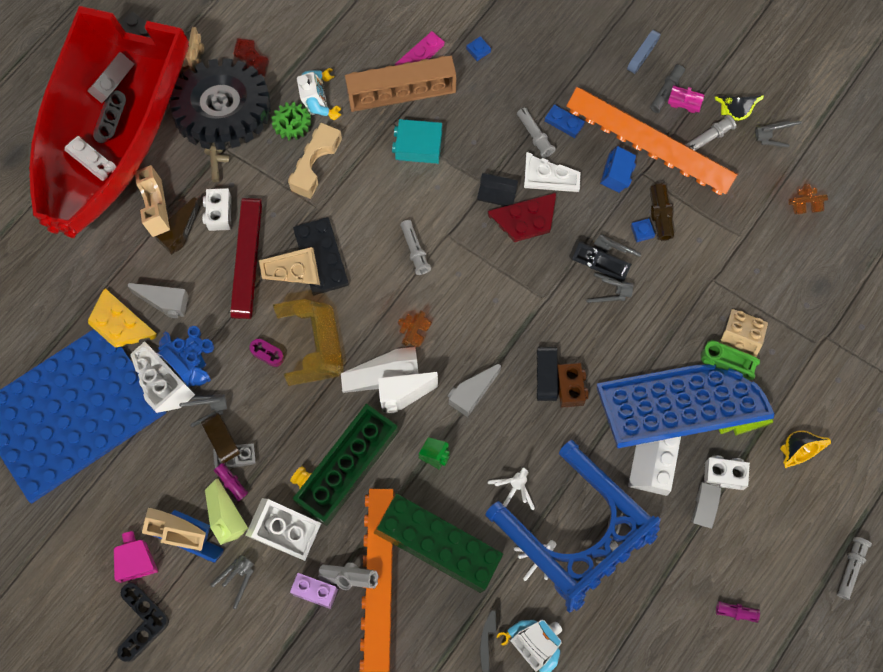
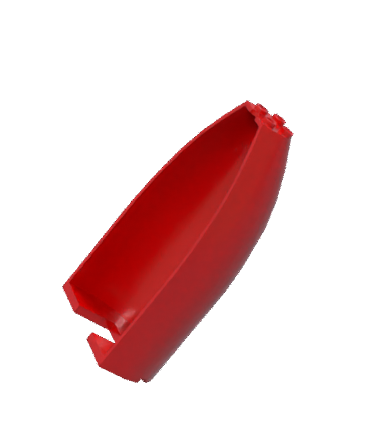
M83 6L78 7L46 87L31 143L29 171L33 216L39 220L41 225L48 227L47 230L54 234L62 232L70 238H75L79 232L97 219L119 197L133 179L159 130L189 49V41L181 28L147 21L145 29L150 37L125 32L113 13ZM121 52L134 63L113 90L121 91L126 97V102L114 135L107 142L99 143L94 139L93 132L104 102L98 101L88 92V89L118 53ZM112 98L115 104H119L117 99ZM106 114L109 120H113L110 114ZM100 130L103 136H107L104 130ZM77 136L108 161H112L116 165L113 173L110 172L108 178L104 181L100 180L65 151V146Z

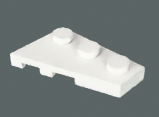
M527 152L524 188L579 192L581 172L563 165H555L548 162L547 159H539Z

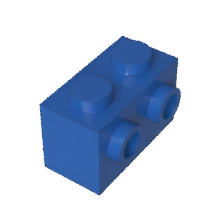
M619 146L613 149L608 155L600 184L618 193L628 188L632 181L630 178L631 173L636 166V163H634L636 155Z

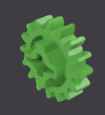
M286 102V107L283 108L280 105V111H274L275 116H272V126L276 134H280L282 139L287 136L289 141L291 137L298 140V135L304 137L303 132H309L308 126H311V116L307 108L303 109L302 104L296 106L295 102H293L289 106Z

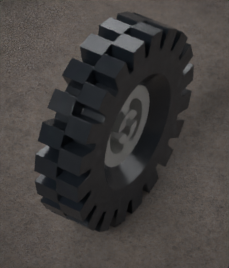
M223 58L222 66H219L217 59L208 60L210 68H206L203 62L194 65L196 73L187 69L182 73L184 80L177 79L175 89H173L170 97L171 101H169L176 128H178L179 133L184 138L187 137L188 141L194 145H197L200 141L201 148L210 149L212 143H215L216 150H225L226 142L228 141L231 147L235 148L241 146L239 138H242L247 143L254 139L253 132L258 135L264 129L263 123L267 124L270 118L271 103L265 79L261 74L258 75V71L254 67L250 66L247 69L246 63L239 60L234 66L232 59Z

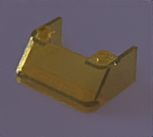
M307 299L273 304L277 318L293 315L299 318L311 317L316 352L307 354L302 362L303 370L284 373L288 386L340 376L344 371V364L332 306Z

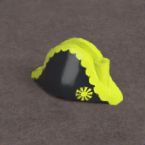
M764 96L742 98L715 97V100L721 104V115H730L734 120L739 121L747 118L752 113L755 104L762 100Z

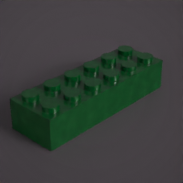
M365 404L293 497L294 502L325 526H328L399 433L398 426L371 406Z
M397 493L392 498L374 531V534L479 593L486 590L503 556L502 552Z

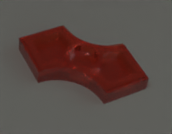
M237 38L233 53L234 57L242 59L247 64V69L252 66L258 71V75L266 76L268 58L260 55L255 50L254 40Z

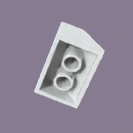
M681 436L636 445L628 487L667 496L672 489Z

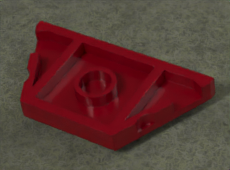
M556 193L488 211V217L498 223V227L508 233V236L514 242L550 233Z

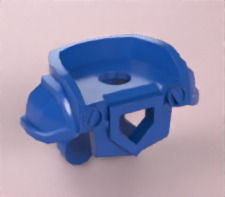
M197 326L189 327V337L186 340L176 338L172 341L169 333L165 331L163 333L164 336L159 341V352H157V355L170 364L188 387L201 386L206 382H210L209 375L202 370L207 364L201 353H211L214 350L212 341L209 339L202 340L200 338L201 331Z

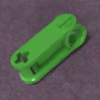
M714 340L707 341L706 346L701 352V360L704 364L716 365V368L724 370L730 368L742 373L743 377L747 380L755 379L754 372L757 365L760 364V360L757 357ZM708 350H713L716 356L710 355Z

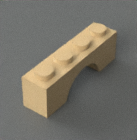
M320 123L319 127L314 130L311 142L307 143L303 157L299 158L295 172L291 173L288 179L292 192L309 199L312 198L319 184L317 175L312 171V166L319 157L326 154H335L342 140L340 130Z
M150 165L138 170L135 178L136 185L145 203V208L140 210L142 224L151 236L154 237L169 231L170 228L162 179L153 166Z

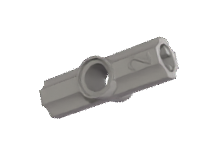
M351 562L347 563L344 567L322 565L319 568L318 575L320 581L337 584L343 590H349L352 586L374 589L378 584L379 577L377 571L360 569Z

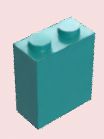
M399 119L398 126L394 128V137H397V139L392 144V153H395L396 160L439 164L442 123Z

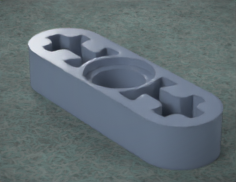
M655 30L650 32L627 67L628 71L634 74L637 73L661 36L660 33Z

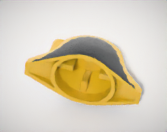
M808 431L793 432L788 436L786 444L780 448L786 456L783 462L784 467L787 468L809 460L831 444V440L827 437L815 436Z

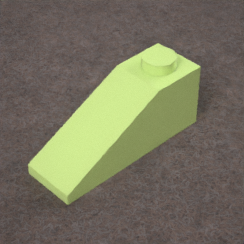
M215 479L205 489L210 528L220 545L238 539L249 528L219 479Z

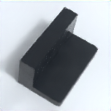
M482 173L477 200L501 206L514 204L518 180Z

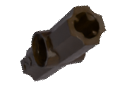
M662 183L650 186L652 201L651 217L652 221H655L657 239L668 241L674 238L672 224L673 208L668 200L666 185Z

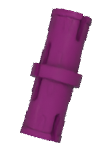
M221 463L213 470L223 481L224 487H228L238 501L248 494V491L237 480L238 477L234 476L225 464Z
M720 601L717 602L716 615L729 616L738 621L742 619L758 623L760 618L759 609L747 608L738 603L734 605Z

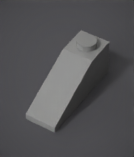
M119 52L88 89V92L103 103L134 63Z
M128 283V288L134 295L168 317L178 318V316H185L188 294L185 289Z
M497 364L460 383L457 388L453 387L448 394L449 405L468 417L500 373L501 365Z

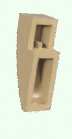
M152 508L147 510L142 534L162 537L161 543L199 551L202 550L206 532L182 518Z

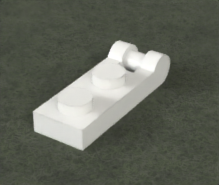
M79 136L65 146V151L102 181L108 178V174L110 172L113 173L116 168L112 161H108Z

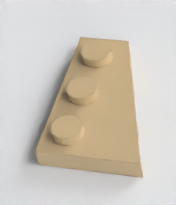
M311 247L259 260L262 279L320 285L314 249Z

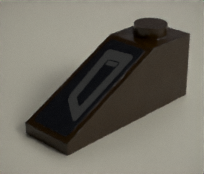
M195 197L168 219L169 231L154 236L171 255L182 249L196 219L200 205Z

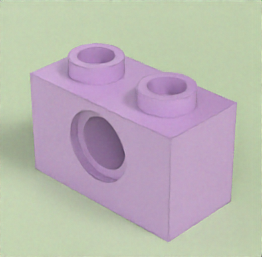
M297 573L290 593L293 596L331 609L338 589L336 586Z

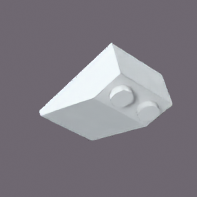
M437 372L378 378L382 412L396 413L398 410H402L437 388Z
M262 498L245 536L305 561L321 523L274 501Z

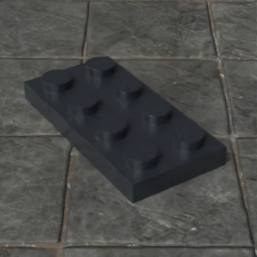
M329 217L293 227L299 250L310 247L314 249L320 285L310 284L313 296L349 286Z

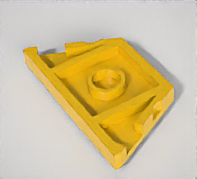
M106 288L102 291L88 319V324L114 347L139 343L140 339L145 338L153 340L157 334Z

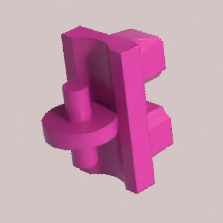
M673 86L668 104L674 108H685L691 113L699 112L704 94L691 91V87H688L686 90Z

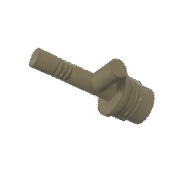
M212 143L210 149H204V153L210 155L212 182H219L218 162H229V155H219L222 153V150H216L215 143Z

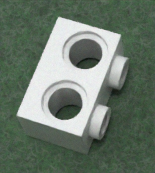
M228 188L206 189V196H203V206L206 207V213H203V224H206L209 231L231 230L232 196ZM215 200H220L218 203H213ZM220 216L218 220H213L214 217Z
M722 456L709 457L705 462L704 483L723 488L744 490L748 487L750 463L744 462L743 459L739 458L725 460ZM712 467H718L721 470V475L715 474ZM732 470H738L741 473V477L734 476Z

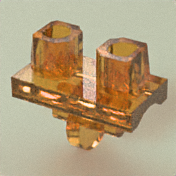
M807 183L803 185V189L797 191L798 195H803L804 197L789 199V205H793L794 214L807 213L806 203H811L812 213L823 212L824 201L828 200V196H812V194H817V188H811V185Z
M419 311V314L416 313L412 322H410L412 319L410 315H407L405 319L400 318L398 320V324L401 326L399 332L405 334L401 344L405 346L409 344L415 347L421 346L424 337L416 332L418 328L425 332L428 331L432 323L424 317L425 312Z

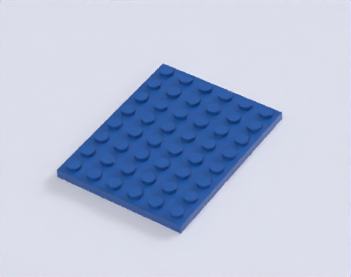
M95 329L0 389V457L31 504L166 414V411L156 413L145 401L144 392L139 383V373L135 371L134 364L121 346H112Z

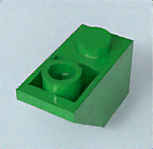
M428 437L418 454L419 459L439 470L442 465L446 466L450 459L449 444Z

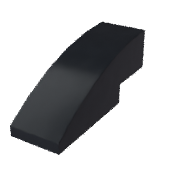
M577 239L569 255L571 260L621 281L625 280L632 265L621 258Z

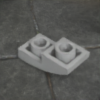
M254 444L236 445L241 454L224 464L227 468L255 464ZM213 449L215 469L222 462L219 459L215 449Z
M701 482L695 500L697 504L692 516V523L712 529L719 505L721 487Z

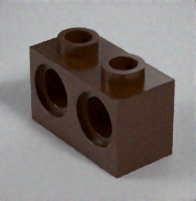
M581 363L557 366V382L561 408L584 406L586 399H588V389L584 388L583 381H586L585 369H582ZM574 373L577 378L570 379L567 377V374ZM575 391L579 397L572 398L569 392Z

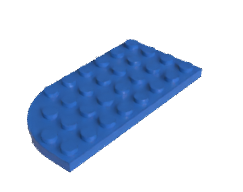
M716 365L687 366L597 383V391L617 449L774 419L773 409L765 393L755 382L751 383L738 371L730 368L728 370L716 368Z

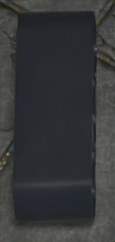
M537 347V401H557V347Z

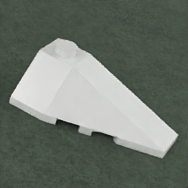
M145 341L130 354L135 371L139 373V383L144 392V399L156 413L181 408L179 406L180 403L188 402L195 396Z
M415 347L395 349L341 373L342 392L379 389L378 378L418 374Z

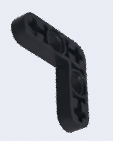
M128 583L122 587L121 597L144 622L119 646L117 656L124 662L134 661L167 628L169 623L167 615L139 586L134 583ZM135 588L134 594L140 599L136 601L131 596L127 597L129 594L127 590ZM145 601L149 602V611L141 613L139 609L140 604ZM152 614L158 618L163 617L161 620L163 624L161 626H154L156 621L152 617H149V619L147 617ZM142 631H146L149 636L148 640L144 643L138 641V635ZM132 640L135 644L140 646L139 649L137 647H134L130 651V653L132 654L130 657L123 656L125 654L124 649H130L134 645L131 643Z

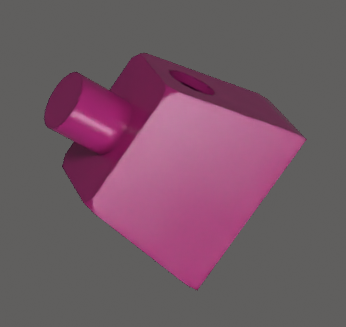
M133 531L123 533L124 545L114 548L115 581L123 583L158 573L147 543L143 540L136 541Z

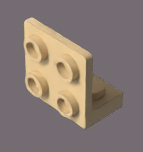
M196 27L191 29L189 49L179 75H182L187 69L196 73L194 65L201 63L200 56L204 53V44L201 43V35L198 34Z
M732 309L726 329L719 343L757 357L764 342L768 323L760 318L745 314L743 311Z

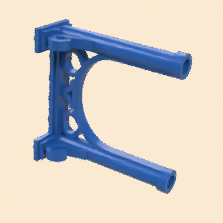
M573 440L568 441L561 448L559 455L605 498L610 508L611 522L609 528L597 544L579 553H557L541 544L500 501L494 503L485 514L554 582L556 591L566 600L565 606L569 613L574 609L576 611L579 610L585 603V593L590 588L594 590L601 583L600 579L605 575L607 577L615 571V566L619 562L624 563L630 557V552L634 549L643 548L647 543L650 545L657 539L661 520L658 516L655 518L647 514L592 462ZM616 507L626 516L617 517ZM628 524L631 531L625 536H620L615 532V525ZM611 536L616 542L622 543L613 552L610 549V544L612 543ZM596 557L605 558L593 569L592 559ZM556 561L568 562L567 572ZM575 561H584L588 564L589 568L583 574H576L572 570L573 563Z

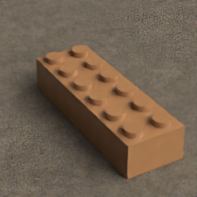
M440 56L430 60L423 59L413 63L406 62L402 65L386 66L385 68L369 69L364 72H352L345 75L351 112L456 93V72L452 56Z

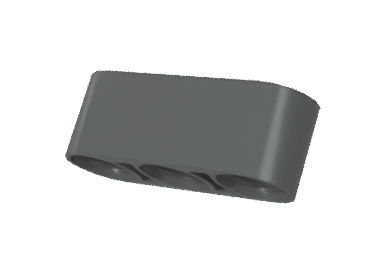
M113 91L103 104L93 132L94 139L99 143L107 142L115 133L126 102V97L121 91ZM112 98L117 99L119 104H115ZM106 114H110L113 120H109ZM100 130H104L107 136H103Z

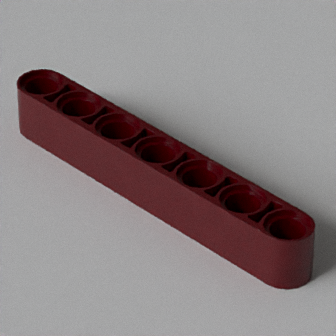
M242 198L231 300L232 319L252 318L262 215L261 198Z

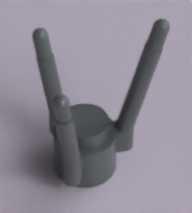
M784 121L768 126L756 127V141H761L762 145L768 144L788 148L790 147L789 144L769 141V138L773 137V130L799 125L802 122Z
M603 234L594 243V247L605 252H609L613 247L623 253L627 251L638 257L641 256L635 250L619 244Z
M594 273V276L601 278L603 282L616 285L615 293L619 294V296L587 299L586 302L625 301L626 297L631 298L633 283Z
M225 394L193 396L191 400L198 401L179 404L180 407L210 404L211 410H215V412L190 424L191 427L201 424L202 421L216 413L222 415L223 410L227 409Z
M242 555L235 559L210 585L214 587L229 572L231 574L222 583L223 587L231 581L236 573L241 577L246 574L235 599L233 609L237 608L247 582L254 572L251 569L254 564Z

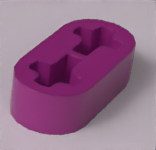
M255 339L250 343V351L254 357L273 367H278L283 363V353L277 347L262 339ZM260 345H262L263 350H265V352L261 350H258L256 352L255 346L259 347ZM270 353L274 356L278 354L279 359L272 361L271 356L268 354Z

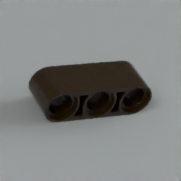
M219 413L201 422L223 464L241 454Z

